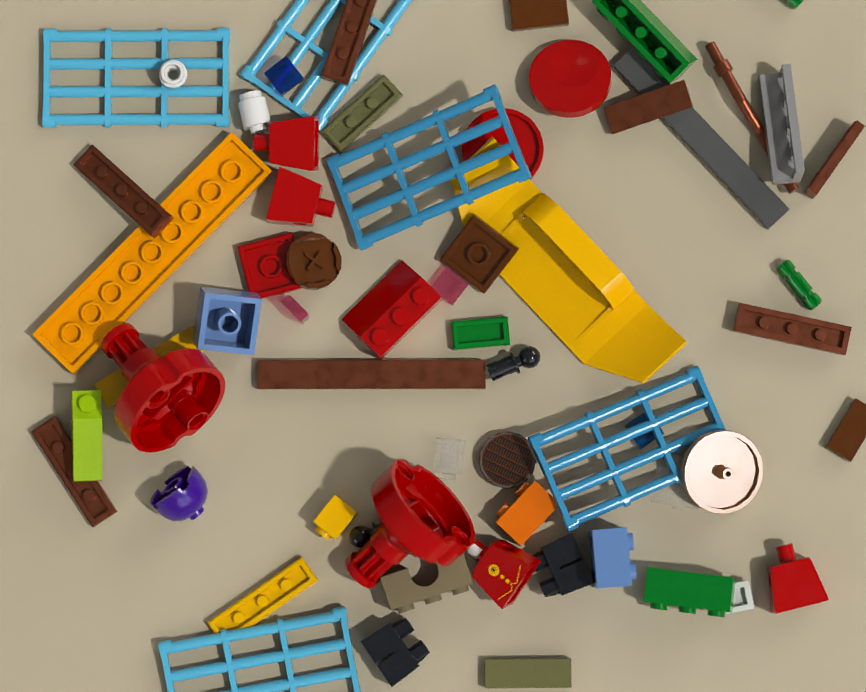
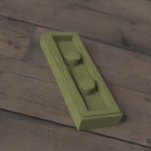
M383 74L322 130V133L342 153L403 97V94Z
M571 658L485 659V688H572Z

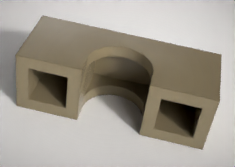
M464 553L449 566H442L437 562L438 577L434 583L428 586L416 584L412 580L408 568L380 577L390 609H397L398 614L415 609L413 604L415 602L424 600L427 605L442 600V593L452 591L454 596L469 591L468 585L472 584L473 580Z

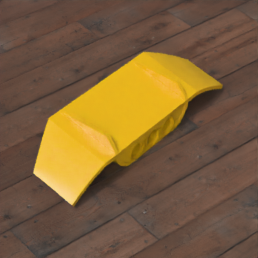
M491 137L471 158L501 145L494 137ZM506 155L464 175L469 188L472 189L517 170L519 167L509 155ZM458 178L451 179L454 195L463 193ZM530 179L521 183L517 181L475 199L474 203L470 205L466 203L458 207L463 227L473 214H476L520 248L500 273V276L583 364L645 383L687 344V341L643 300L622 271L554 200L542 193Z

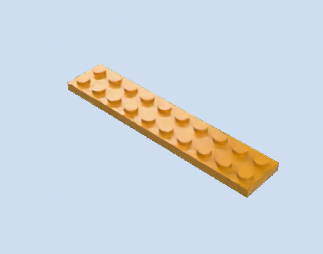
M231 132L160 204L173 217V220L154 239L139 225L32 335L74 375L101 348V343L107 333L114 327L125 324L273 171Z

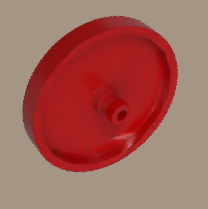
M579 40L555 42L539 52L531 64L529 71L531 94L536 103L552 115L574 118L589 114L596 110L609 94L611 88L609 62L598 48L587 42Z
M505 108L525 163L533 178L543 159L544 145L541 133L528 116L519 111ZM497 109L482 113L471 122L467 129L499 116ZM502 126L463 143V162L470 159L491 137H494L500 145L508 143L509 140L504 127ZM514 153L509 154L511 159L518 166Z

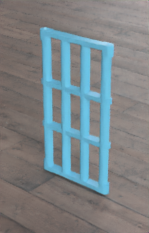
M296 0L281 21L278 20L275 24L277 27L250 65L247 64L239 75L301 118L310 117L301 107L321 81V74L330 51L329 49L328 52H325L313 42L341 4L345 6L346 0H330L305 36L293 30L291 25L309 0ZM398 0L383 23L373 16L371 17L370 24L378 30L358 56L349 86L338 84L316 115L319 116L320 132L329 122L327 119L354 81L357 82L359 80V74L386 36L392 34L393 31L391 29L412 0ZM287 33L300 43L270 85L267 86L257 79L255 75ZM308 49H310L323 59L293 101L290 102L280 95L278 91Z
M106 28L105 31H57V29H43V128H56L57 125H105V128H111V125H161V127H168V125H216V127H229L231 123L229 113L230 28H217L216 30H168V28H162V30L112 31V28ZM223 41V58H168V42ZM51 42H105V58L51 59ZM112 42H161V58H112ZM169 60L180 61L186 69H223V86H181L178 88H168L162 82L161 86H112V70L160 69L162 64ZM51 70H105V86H51ZM105 97V114H50L51 98ZM112 97H161V114H112ZM168 97H223L222 114H168Z
M345 606L332 608V611L287 620L279 618L276 622L230 631L222 629L219 633L173 642L171 639L158 642V649L162 658L168 692H175L174 682L228 672L231 689L218 692H279L289 689L290 692H297L296 688L351 677L354 692H361L347 623V609ZM341 621L344 638L294 648L288 647L286 631ZM275 633L280 634L282 650L232 659L229 642ZM223 644L226 661L171 671L168 654ZM346 649L349 666L294 677L292 659ZM285 661L288 678L238 688L235 675L236 670Z

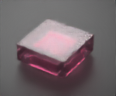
M447 265L431 287L453 306L470 282Z
M287 295L281 301L282 305L302 325L310 318L308 312L290 295Z

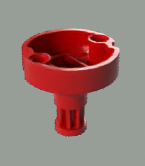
M129 323L114 327L103 338L101 343L102 351L108 358L113 359L122 369V375L129 382L116 404L115 422L139 451L152 453L175 446L184 436H191L196 433L217 410L225 392V379L202 351L187 348L159 357L152 348H148L139 338V332Z
M396 460L373 482L371 487L372 499L381 526L371 534L370 540L358 552H352L345 559V566L353 579L368 589L374 588L380 582V577L393 565H398L407 555L415 556L430 563L438 562L442 566H449L473 545L475 541L474 526L462 503L438 477L419 464L414 467L406 460Z

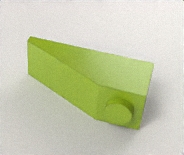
M101 390L72 391L70 408L73 482L102 481Z

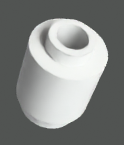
M250 91L239 95L240 102L238 107L244 130H250L251 134L267 131L266 126L270 125L271 119L266 98L262 96L261 91Z

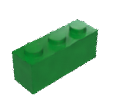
M647 567L643 602H649L651 609L667 610L668 605L679 606V612L696 614V608L708 610V616L725 617V612H732L736 578Z

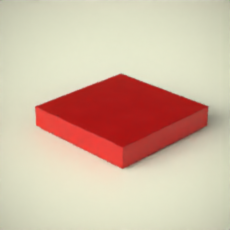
M292 232L237 246L249 292L257 293L262 299L304 289L290 279L285 268V254L289 245L294 242Z

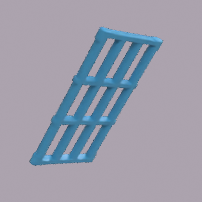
M495 84L483 89L482 93L441 111L437 109L433 111L432 115L391 133L385 132L382 134V137L341 155L337 153L326 158L355 234L356 242L361 251L372 247L375 242L415 225L419 227L423 225L424 221L466 203L470 205L474 203L475 199L517 181L521 183L532 178L502 103L498 87ZM489 101H494L499 116L456 135L449 136L444 121ZM432 126H438L442 141L401 159L398 158L394 143ZM502 126L504 127L509 140L508 143L462 163L459 162L454 147ZM386 147L392 163L344 183L339 167ZM445 151L448 152L452 167L411 185L408 184L404 169ZM514 153L519 169L475 188H469L465 173ZM396 173L402 189L356 209L353 208L349 193ZM455 177L458 178L463 193L418 211L413 198L414 195ZM406 199L411 212L410 216L363 235L358 219Z
M694 366L685 370V373L644 391L640 389L630 397L597 411H588L584 413L585 416L542 434L538 432L527 438L561 514L565 528L569 532L579 528L580 524L623 505L624 507L630 506L631 502L674 483L676 485L681 484V468L677 470L671 453L690 446L705 433L726 429L705 384L700 368ZM694 381L696 382L702 397L654 417L648 401ZM641 405L647 419L646 421L603 439L597 426L598 422ZM707 407L713 421L712 424L668 443L665 442L659 427ZM588 426L590 427L596 441L595 443L548 463L546 462L540 448L541 446ZM652 431L658 447L614 465L608 449ZM601 453L607 469L558 489L552 473ZM662 457L664 458L670 472L669 474L626 492L620 475ZM612 479L619 495L576 514L569 515L563 501L564 499Z

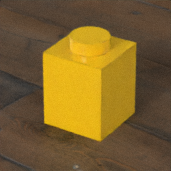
M334 495L313 521L318 525L315 531L326 540H329L331 536L337 540L358 513L338 496Z

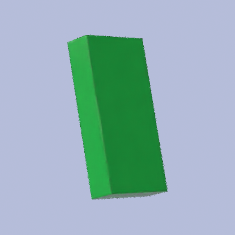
M508 316L451 322L454 351L510 345Z

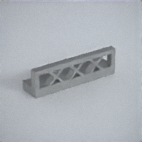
M783 64L779 73L761 74L758 78L772 185L800 183L805 172L791 64Z

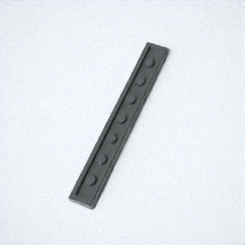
M635 46L613 65L614 69L639 95L670 85L668 81L662 79L657 74L655 67L648 60L643 59L637 53ZM693 107L662 117L767 229L772 227L790 210Z

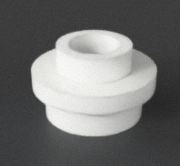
M178 60L166 61L159 69V78L162 84L168 88L181 87L187 80V69ZM170 71H178V77L170 79L168 77Z

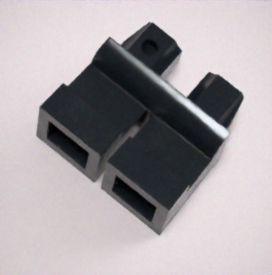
M569 533L541 547V551L532 555L541 561L534 573L549 567L553 576L539 583L544 597L559 593L563 596L594 583L584 559L560 569V566L583 557L573 533Z
M407 618L401 619L394 624L390 622L361 641L375 663L395 649H398L394 654L377 664V667L391 687L420 666L419 662L430 653L422 640L410 648L402 640L414 631Z

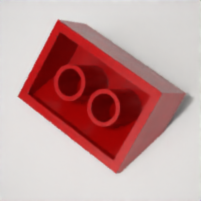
M401 260L341 320L382 360L442 301V297L417 272Z

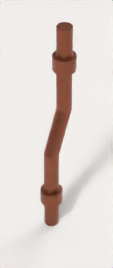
M714 41L710 42L705 46V49L715 65L713 69L718 78L722 77L768 156L763 124L731 72L733 68L728 59L723 58ZM796 183L784 184L789 194L799 189Z

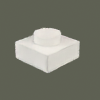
M749 580L735 583L732 612H726V614L755 609Z

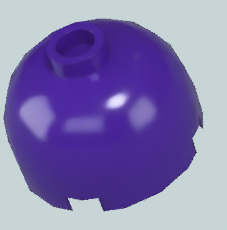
M187 466L169 477L164 482L167 486L161 493L157 489L150 499L152 507L166 519L183 521L190 518L194 520L204 511L202 506L207 500V484L194 466L192 468Z

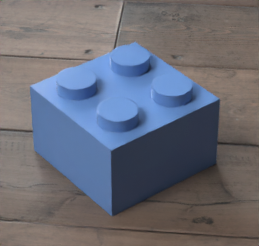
M200 287L193 344L199 350L254 355L262 298L254 292Z
M627 527L589 530L593 588L632 586V579H636L635 562H630L629 550H634L633 534L627 533Z

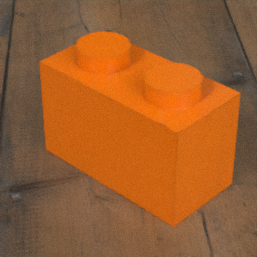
M526 481L515 493L519 498L512 505L506 502L495 514L499 518L495 523L519 546H522L557 508L554 498L536 481L531 485Z

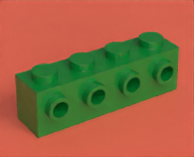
M641 0L592 1L600 15L610 20L617 27V32L624 39L629 40L636 47L637 53L643 59L648 60L655 67L657 74L662 79L668 80L669 83L679 79L698 60Z

